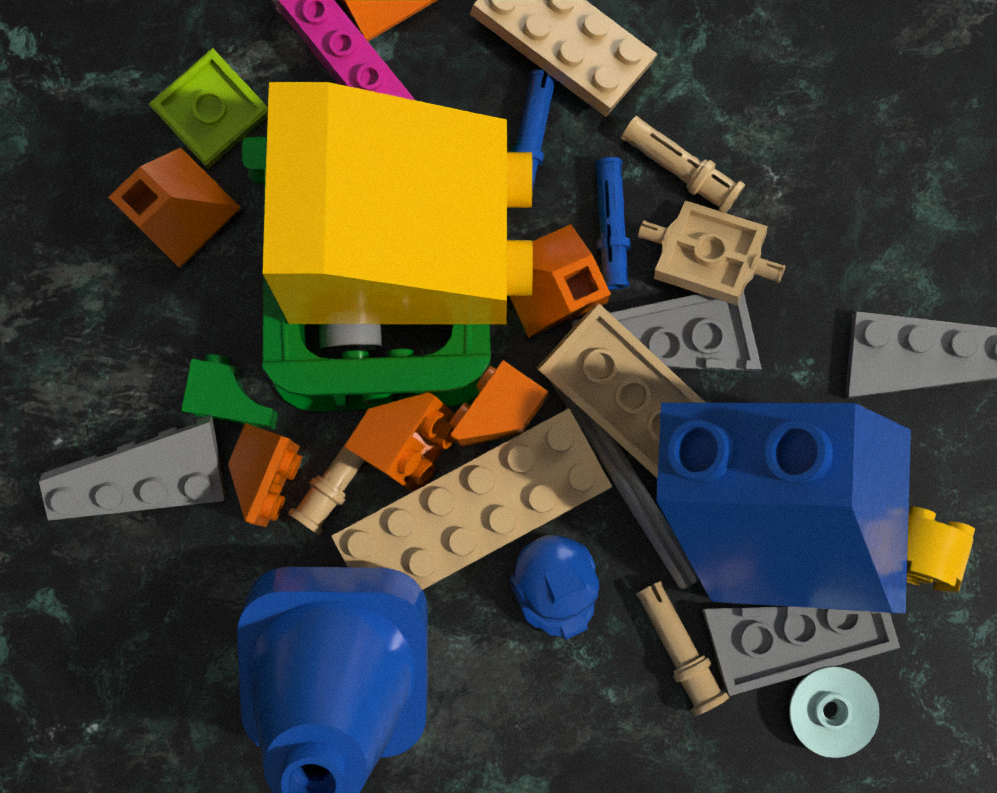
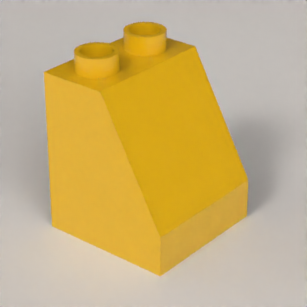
M269 82L263 275L289 324H506L507 296H532V240H507V208H532V152H507L506 119L330 82Z

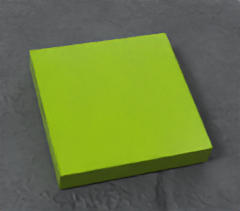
M213 48L149 103L154 112L207 169L268 117V107Z

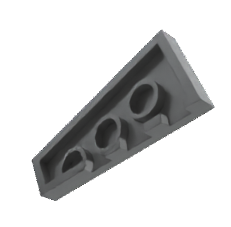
M744 291L738 306L709 296L696 294L610 313L668 368L760 371L762 369ZM581 319L572 321L571 327L573 328Z
M857 311L852 314L845 399L997 379V327Z
M212 414L197 419L195 424L181 429L174 427L159 432L158 437L138 444L131 442L119 446L115 452L97 457L94 455L42 473L39 480L48 521L220 502L225 500L226 495Z
M789 606L702 609L724 688L729 696L806 675L822 668L838 666L900 648L891 615L885 612Z

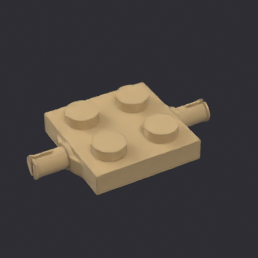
M689 201L684 202L678 218L668 228L644 220L638 233V238L662 245V254L655 268L654 279L738 306L746 284L753 279L754 275L780 283L785 270V265L761 258V247L765 240L768 226Z

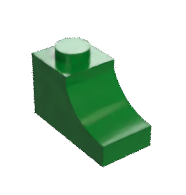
M206 354L204 361L191 359L182 412L196 417H205L212 414L213 420L242 425L247 423L256 427L275 430L278 413L272 408L264 407L251 400L244 391L240 381L242 371L236 366H231V358Z

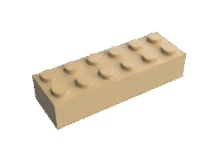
M568 408L331 537L347 567L395 569L410 576L424 590L607 491L612 485L571 410Z

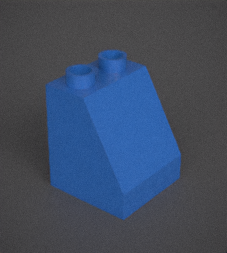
M661 403L656 501L711 602L906 613L911 429L856 403Z

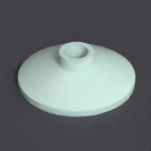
M826 667L809 673L796 686L790 700V722L797 738L811 751L825 757H845L858 752L872 739L879 722V703L873 688L862 676L843 667ZM828 702H835L837 713L831 718L825 717L823 713L824 706Z

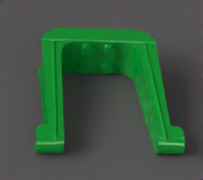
M267 136L244 137L242 143V162L248 169L250 180L255 184H264L265 215ZM263 275L262 368L272 380L274 387L283 400L295 408L316 413L367 411L369 408L427 392L436 396L448 408L460 406L464 402L468 404L479 395L476 385L484 372L489 368L491 362L490 324H453L452 335L446 345L436 353L414 356L413 350L394 349L387 351V357L369 358V353L366 351H346L342 353V359L321 358L308 351L306 324L288 323Z

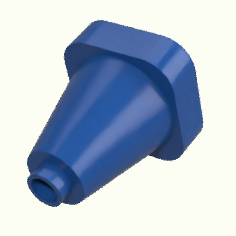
M281 567L266 572L253 583L247 594L237 628L241 719L246 734L260 748L264 776L270 790L273 793H360L378 760L382 757L401 754L410 749L420 739L425 728L428 699V604L422 588L414 579L401 571L390 568Z

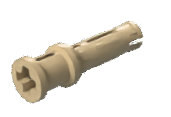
M638 116L632 119L622 134V140L636 147L656 163L687 183L686 188L689 189V193L692 195L700 194L717 206L720 212L727 213L746 185L742 181L735 183L715 169L716 163L705 159L702 162L662 133L649 126Z
M343 446L323 476L317 475L316 478L313 477L309 482L311 488L296 509L291 508L287 514L320 536L324 531L321 526L334 507L344 503L346 494L343 491L364 463V460Z
M659 581L635 595L642 603L676 667L673 670L674 680L682 683L693 704L691 712L694 716H698L722 704L730 697L727 692H721L709 669L711 665L709 658H706L705 655L699 656L669 600L662 582Z

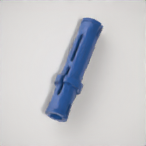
M532 70L530 72V81L517 143L510 151L532 152V191L537 166L543 163L544 153L541 151L554 86L557 81L547 73L541 88L544 70Z
M605 157L595 161L600 239L596 240V250L601 252L602 276L609 290H621L630 287L628 282L627 250L631 248L630 238H627L625 233L622 181L623 162L617 157Z

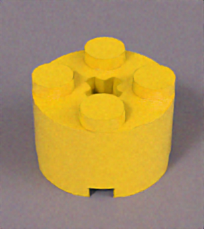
M909 506L906 583L919 586V583L932 584L935 581L933 590L958 593L974 541L975 528L955 521H949L947 525L935 521L936 513L933 511Z

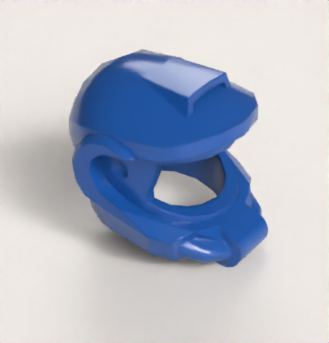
M547 535L526 545L517 558L515 574L510 576L509 582L527 622L535 628H541L550 636L563 637L564 640L588 629L587 624L594 615V602L598 598L599 580L595 573L596 565L588 549L577 541L557 535Z

